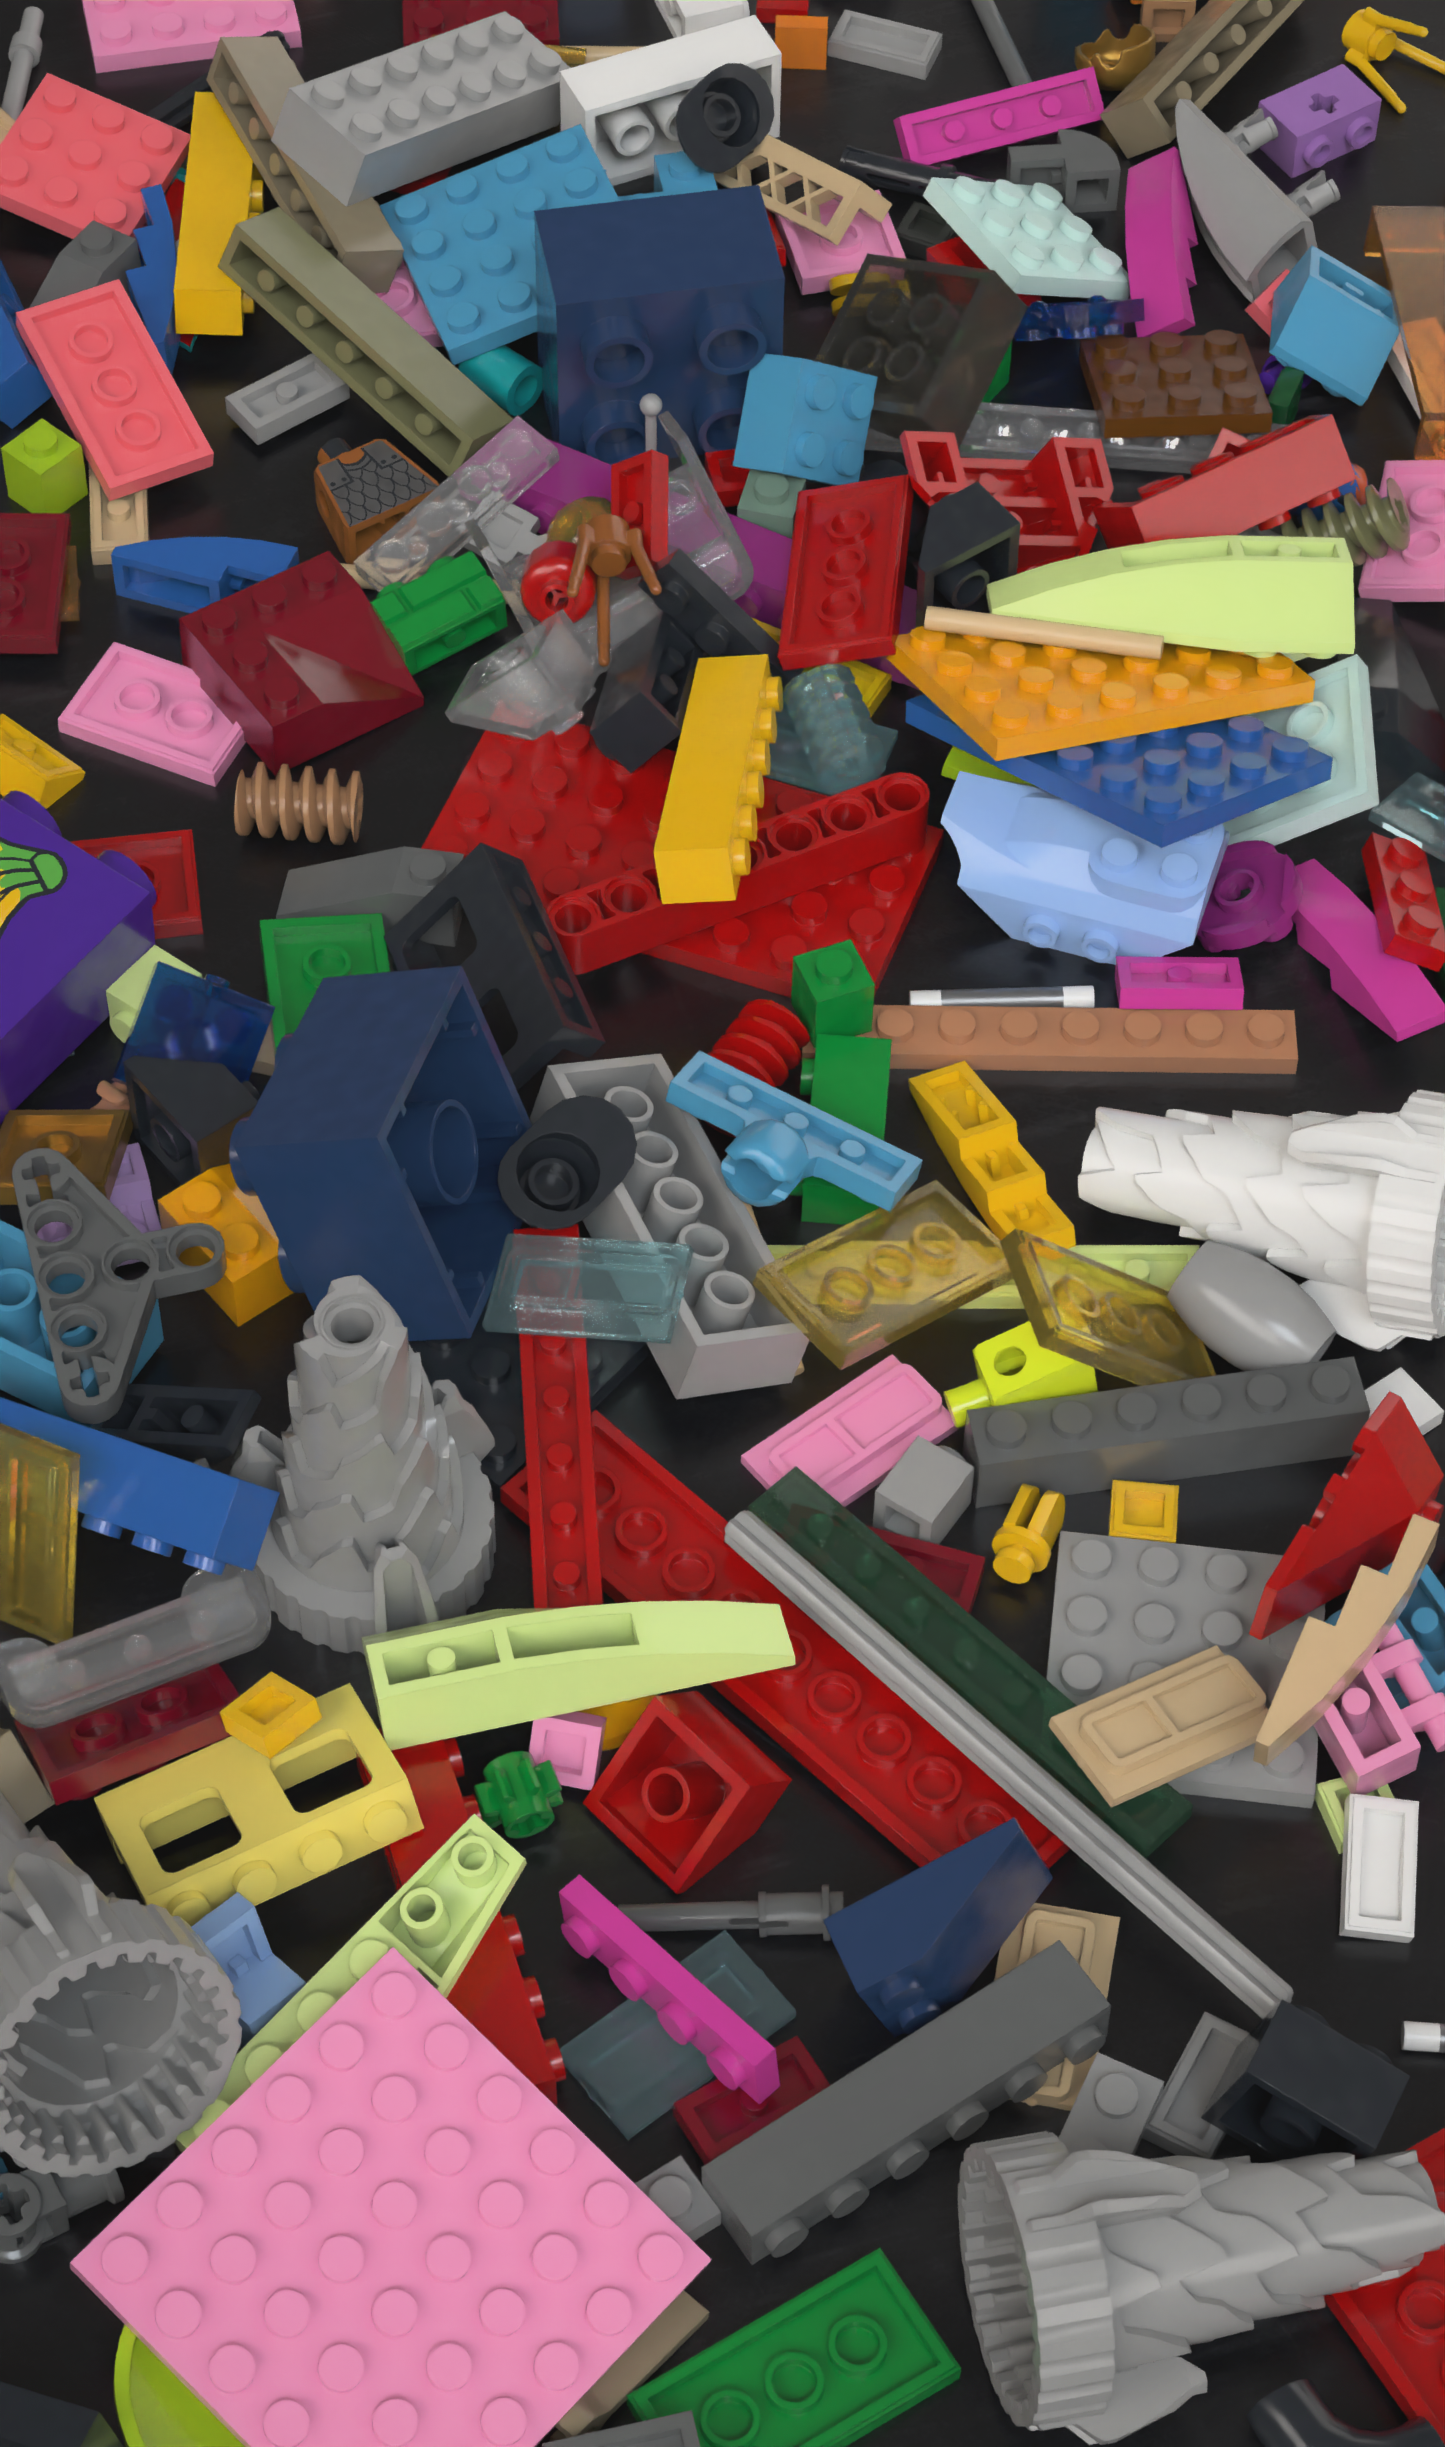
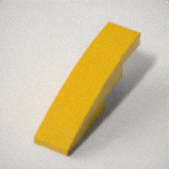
M964 1060L909 1078V1090L944 1156L975 1207L1015 1263L1019 1266L1075 1247L1074 1225L1047 1194L1045 1172L1018 1142L1016 1120Z

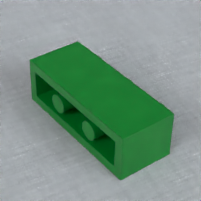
M817 1034L815 1059L803 1058L800 1095L811 1096L812 1106L884 1141L892 1039ZM814 1176L803 1178L790 1193L792 1196H803L801 1222L877 1227L879 1206L865 1202L858 1196L822 1178Z

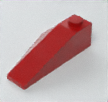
M1389 1391L1360 1430L1351 1449L1356 1453L1350 1459L1342 1476L1333 1474L1324 1489L1323 1498L1315 1510L1310 1525L1303 1524L1267 1581L1249 1635L1263 1640L1351 1589L1361 1565L1380 1571L1391 1564L1395 1559L1413 1514L1436 1523L1439 1522L1444 1505L1435 1500L1444 1474L1401 1396Z

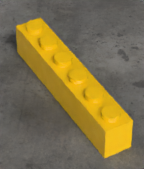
M195 92L174 282L176 334L243 336L244 314L255 313V300L226 275L218 265L235 225L264 212V179L214 92Z
M768 654L698 658L653 851L662 904L736 901L740 877L750 874L751 855L749 842L756 841L757 839L756 808H763L764 783L762 776L770 774L771 757L769 744H774L777 740L775 712H782L783 710L782 681L780 676L771 677Z

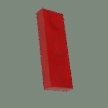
M1372 832L1361 853L1383 951L1388 955L1439 972L1445 963V930L1426 852L1408 839L1401 837L1390 839Z

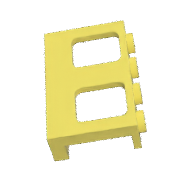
M350 1683L317 1697L316 1701L322 1719L271 1759L237 1738L230 1736L93 1798L111 1845L120 1863L125 1864L146 1906L155 1904L166 1908L172 1917L179 1916L190 1926H193L202 1917L212 1912L237 1892L256 1906L424 1829L407 1776ZM357 1752L372 1777L368 1785L310 1812L300 1813L293 1809L284 1790L356 1758ZM230 1815L241 1835V1840L235 1846L178 1872L168 1873L161 1868L153 1849Z

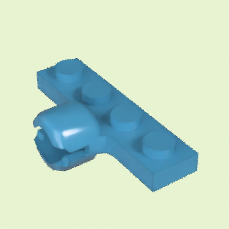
M700 1050L670 1081L666 1102L736 1137L725 1150L728 1155L722 1161L721 1171L728 1188L736 1197L747 1204L756 1207L776 1205L784 1201L803 1178L814 1176L858 1196L865 1202L875 1204L891 1212L918 1178L923 1162L922 1159Z

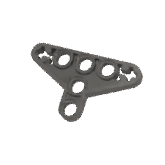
M37 1148L25 1152L16 1160L12 1168V1180L63 1406L67 1414L75 1421L85 1424H99L112 1418L119 1411L123 1403L156 1300L215 1285L222 1279L227 1269L225 1244L219 1231L203 1223H189L141 1233L64 1155L49 1148ZM48 1175L53 1199L41 1202L35 1177ZM51 1222H62L72 1227L70 1235L58 1242L44 1241L37 1236V1233L44 1225ZM193 1246L206 1247L214 1252L213 1258L201 1266H188L178 1259L183 1251ZM128 1260L143 1261L150 1267L144 1276L136 1280L120 1279L114 1274L116 1267ZM62 1274H76L85 1280L81 1288L70 1294H59L49 1288L51 1281ZM75 1326H87L97 1332L95 1339L82 1347L68 1346L61 1341L63 1334ZM93 1367L99 1395L86 1397L80 1370H87Z

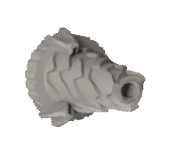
M353 1275L331 1281L327 1295L318 1304L314 1315L304 1323V1341L293 1344L296 1370L292 1371L287 1379L291 1424L287 1431L281 1432L282 1440L259 1425L247 1429L231 1463L232 1468L229 1475L280 1492L254 1570L251 1571L255 1586L260 1588L261 1599L267 1608L275 1611L279 1621L290 1631H298L302 1634L303 1639L315 1645L324 1644L333 1651L343 1653L358 1651L365 1655L362 1637L465 1616L467 1609L477 1604L484 1593V1583L491 1578L494 1568L496 1529L492 1488L488 1476L481 1471V1461L495 1446V1438L474 1407L463 1400L454 1383L450 1380H435L430 1385L421 1364L420 1352L414 1353L409 1345L407 1327L403 1326L393 1307L369 1282L360 1275Z
M0 1790V2152H7L11 2155L14 2162L22 2168L27 2167L32 2171L42 2174L58 2173L60 2177L77 2178L82 2174L97 2176L111 2173L115 2168L121 2166L128 2168L144 2161L147 2155L153 2152H160L174 2143L177 2136L183 2131L190 2130L202 2118L206 2107L215 2102L224 2088L241 2043L242 2027L238 2022L242 2014L240 2000L233 1992L234 1986L199 1935H196L186 1921L179 1916L172 1917L166 1908L155 1904L145 1906L139 1904L137 1900L119 1899L113 1891L108 1896H105L97 1888L90 1876L77 1867L55 1841L48 1840L38 1825H35L31 1832L28 1831Z
M1043 2131L970 2144V2147L966 2148L964 2152V2161H961L959 2171V2233L965 2284L985 2366L989 2371L991 2383L1000 2398L1001 2405L1006 2414L1010 2415L1012 2422L1016 2426H1026L1030 2431H1044L1066 2427L1089 2445L1115 2443L1176 2411L1193 2395L1206 2393L1208 2380L1205 2371L1179 2357L1180 2355L1192 2353L1190 2345L1210 2342L1217 2338L1253 2330V2322L1256 2320L1325 2308L1324 2295L1351 2291L1361 2286L1400 2277L1420 2264L1424 2259V2252L1438 2250L1441 2245L1445 2244V2213L1438 2207L1431 2180L1424 2167L1418 2162L1417 2151L1414 2149L1355 2159L1354 2155L1349 2153H1321L1269 2163H1251L1249 2155L1218 2160L1180 2155L1147 2159L1120 2151L1082 2150L1072 2152L1069 2155L1068 2149L1063 2142H1059L1057 2135L1052 2132Z

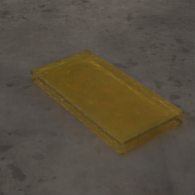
M935 1180L903 1196L891 1212L879 1208L759 1268L753 1285L788 1320L802 1331L832 1363L842 1370L1016 1278L1023 1261L945 1187Z
M1015 1228L1000 1241L1040 1347L1140 1386L1217 1376L1203 1342L1187 1327L1167 1299L1169 1291L1023 1230Z

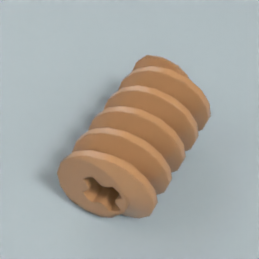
M258 761L252 777H245L243 769L240 770L237 778L234 806L235 831L238 835H249L257 822L259 833L263 838H272L280 824L286 840H296L304 826L309 842H320L327 828L330 840L334 845L344 844L350 830L352 831L354 842H357L363 813V784L360 771L353 770L345 787L340 786L335 768H329L322 784H316L312 766H305L299 782L292 781L289 764H281L275 780L268 778L266 765L263 761Z

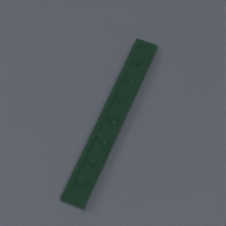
M797 1466L749 1505L750 1512L764 1522L1145 1859L1191 1817L1193 1804L1168 1783L1111 1808L1048 1726L1051 1717L1077 1705Z

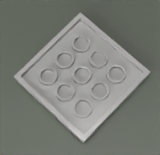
M1060 1531L1038 1765L1056 1780L1092 1783L1049 1728L1050 1718L1215 1645L1220 1648L1224 1655L1233 1656L1241 1662L1265 1692V1705L1269 1709L1308 1616L1324 1622L1325 1604L1263 1640H1259L1249 1635L1264 1587L1283 1555ZM1312 1725L1267 1766L1253 1761L1254 1743L1152 1790L1312 1808L1316 1788L1318 1733Z

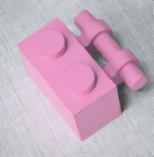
M1394 1623L1378 1647L1380 1652L1372 1656L1366 1667L1313 1725L1352 1794L1366 1795L1415 1771L1421 1745L1414 1735L1416 1732L1426 1731L1436 1751H1445V1695L1434 1692L1419 1665L1424 1658L1413 1639H1404L1396 1623ZM1396 1678L1410 1703L1409 1706L1400 1710L1384 1679Z

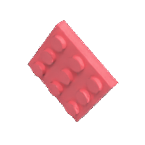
M47 73L0 144V208L71 239H74L92 220L134 238L133 230L142 228L146 223L140 189L161 184L163 191H166L188 156L190 134Z

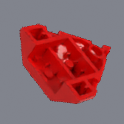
M904 431L899 436L912 488L929 509L931 505L937 503L944 496L956 493L978 481L1021 523L1017 574L1049 563L1089 554L1098 531L1096 528L1098 522L1092 507L1110 500L1114 490L1101 439L1052 437L1032 460L960 457L955 434L950 432Z

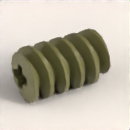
M1388 478L1386 497L1382 498L1371 484L1365 487L1366 504L1360 505L1355 496L1348 492L1344 495V512L1339 513L1330 501L1323 504V519L1318 520L1312 510L1306 507L1301 510V527L1297 528L1292 519L1281 524L1282 535L1287 537L1345 538L1353 566L1357 567L1366 562L1367 554L1372 558L1380 559L1387 555L1389 546L1397 552L1408 548L1410 542L1409 512L1401 488L1394 479Z

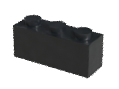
M663 611L614 650L589 732L593 736L598 749L610 760H618L630 773L634 772L681 734L698 658L703 657L704 653L696 641L669 614Z

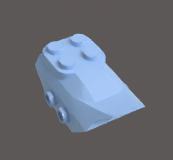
M963 771L958 773L940 822L951 836L959 855L961 869L957 885L1012 939L1028 942L1040 948H1051L1086 957L1094 962L1116 965V956L1162 957L1193 945L1230 839L1229 831H1225L1223 824H1219L1161 848L1036 786L979 776Z

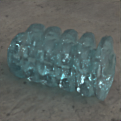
M826 664L808 672H803L794 677L785 686L783 691V699L787 704V711L794 721V728L801 738L802 747L808 755V761L815 772L816 781L822 790L830 794H837L872 781L876 774V766L883 758L885 749L883 742L877 736L875 724L869 718V709L862 701L863 695L855 684V677L852 671L841 664Z

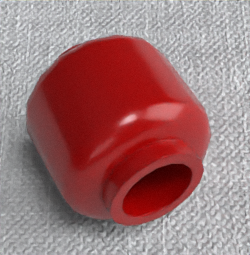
M563 540L545 542L534 549L524 562L520 586L522 602L530 615L545 625L555 627L573 625L584 618L594 604L597 574L588 564H586L578 595L575 598L567 595L569 577L578 546L573 542Z

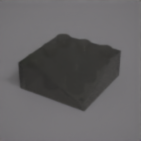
M867 254L815 361L877 376L869 429L900 440L899 436L904 431L950 432L955 434L959 449L1028 307L995 270Z

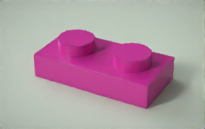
M1116 956L1115 983L1119 1009H1243L1244 985L1238 957Z

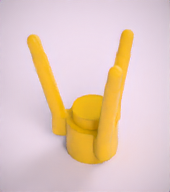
M1371 7L1358 10L1347 21L1342 32V44L1349 49L1345 55V60L1359 68L1398 113H1404L1406 105L1368 61H1383L1393 50H1396L1444 75L1445 61L1397 38L1396 33L1393 32L1395 30L1423 38L1428 35L1426 27L1383 15Z

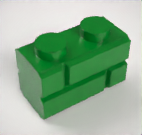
M469 551L457 558L452 556L442 557L428 568L426 574L406 584L403 582L391 583L378 593L375 600L370 602L411 675L508 626L503 594L492 578L486 574L485 568L473 551Z

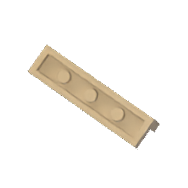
M768 134L735 167L723 173H714L716 183L726 189L752 186L750 170L762 164L768 165L770 179L757 184L760 187L765 208L837 246L857 212L882 223L892 206V203L862 181ZM797 181L803 183L805 196L786 205L785 187ZM835 199L841 203L826 226L821 223L819 205Z

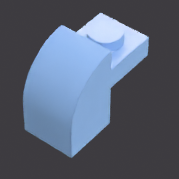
M237 1892L212 1912L202 1917L191 1928L202 1939L234 1986L233 1992L240 2000L242 2013L238 2022L242 2027L239 2047L243 2048L306 1985V1982L272 1953L255 1906Z

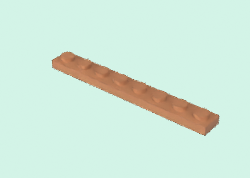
M874 1005L872 1031L857 1036L892 1039L890 1069L937 1070L965 1060L972 1070L1296 1074L1298 1064L1294 1010ZM809 1041L807 1046L802 1047V1060L803 1058L815 1059L816 1048L814 1049L811 1041Z

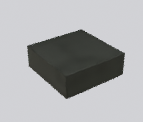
M913 202L896 229L904 253L926 260L927 248L959 236L933 207L918 202Z

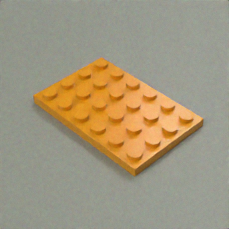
M924 626L912 629L910 633L898 635L895 642L896 655L886 656V659L995 761L1313 702L1315 680L1282 653H1277L1272 657L1258 658L1249 656L1244 652L1164 643L1161 660L926 630Z

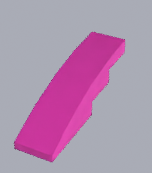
M1172 147L1128 169L1125 200V238L1129 288L1137 337H1151L1158 332L1178 334L1195 326L1188 289L1197 285L1190 248L1198 245L1180 151Z
M1311 859L1296 865L1303 884L1300 905L1291 917L1292 921L1296 923L1298 945L1330 969L1332 991L1396 1042L1445 1023V1004L1417 964L1384 953L1376 916L1317 860Z

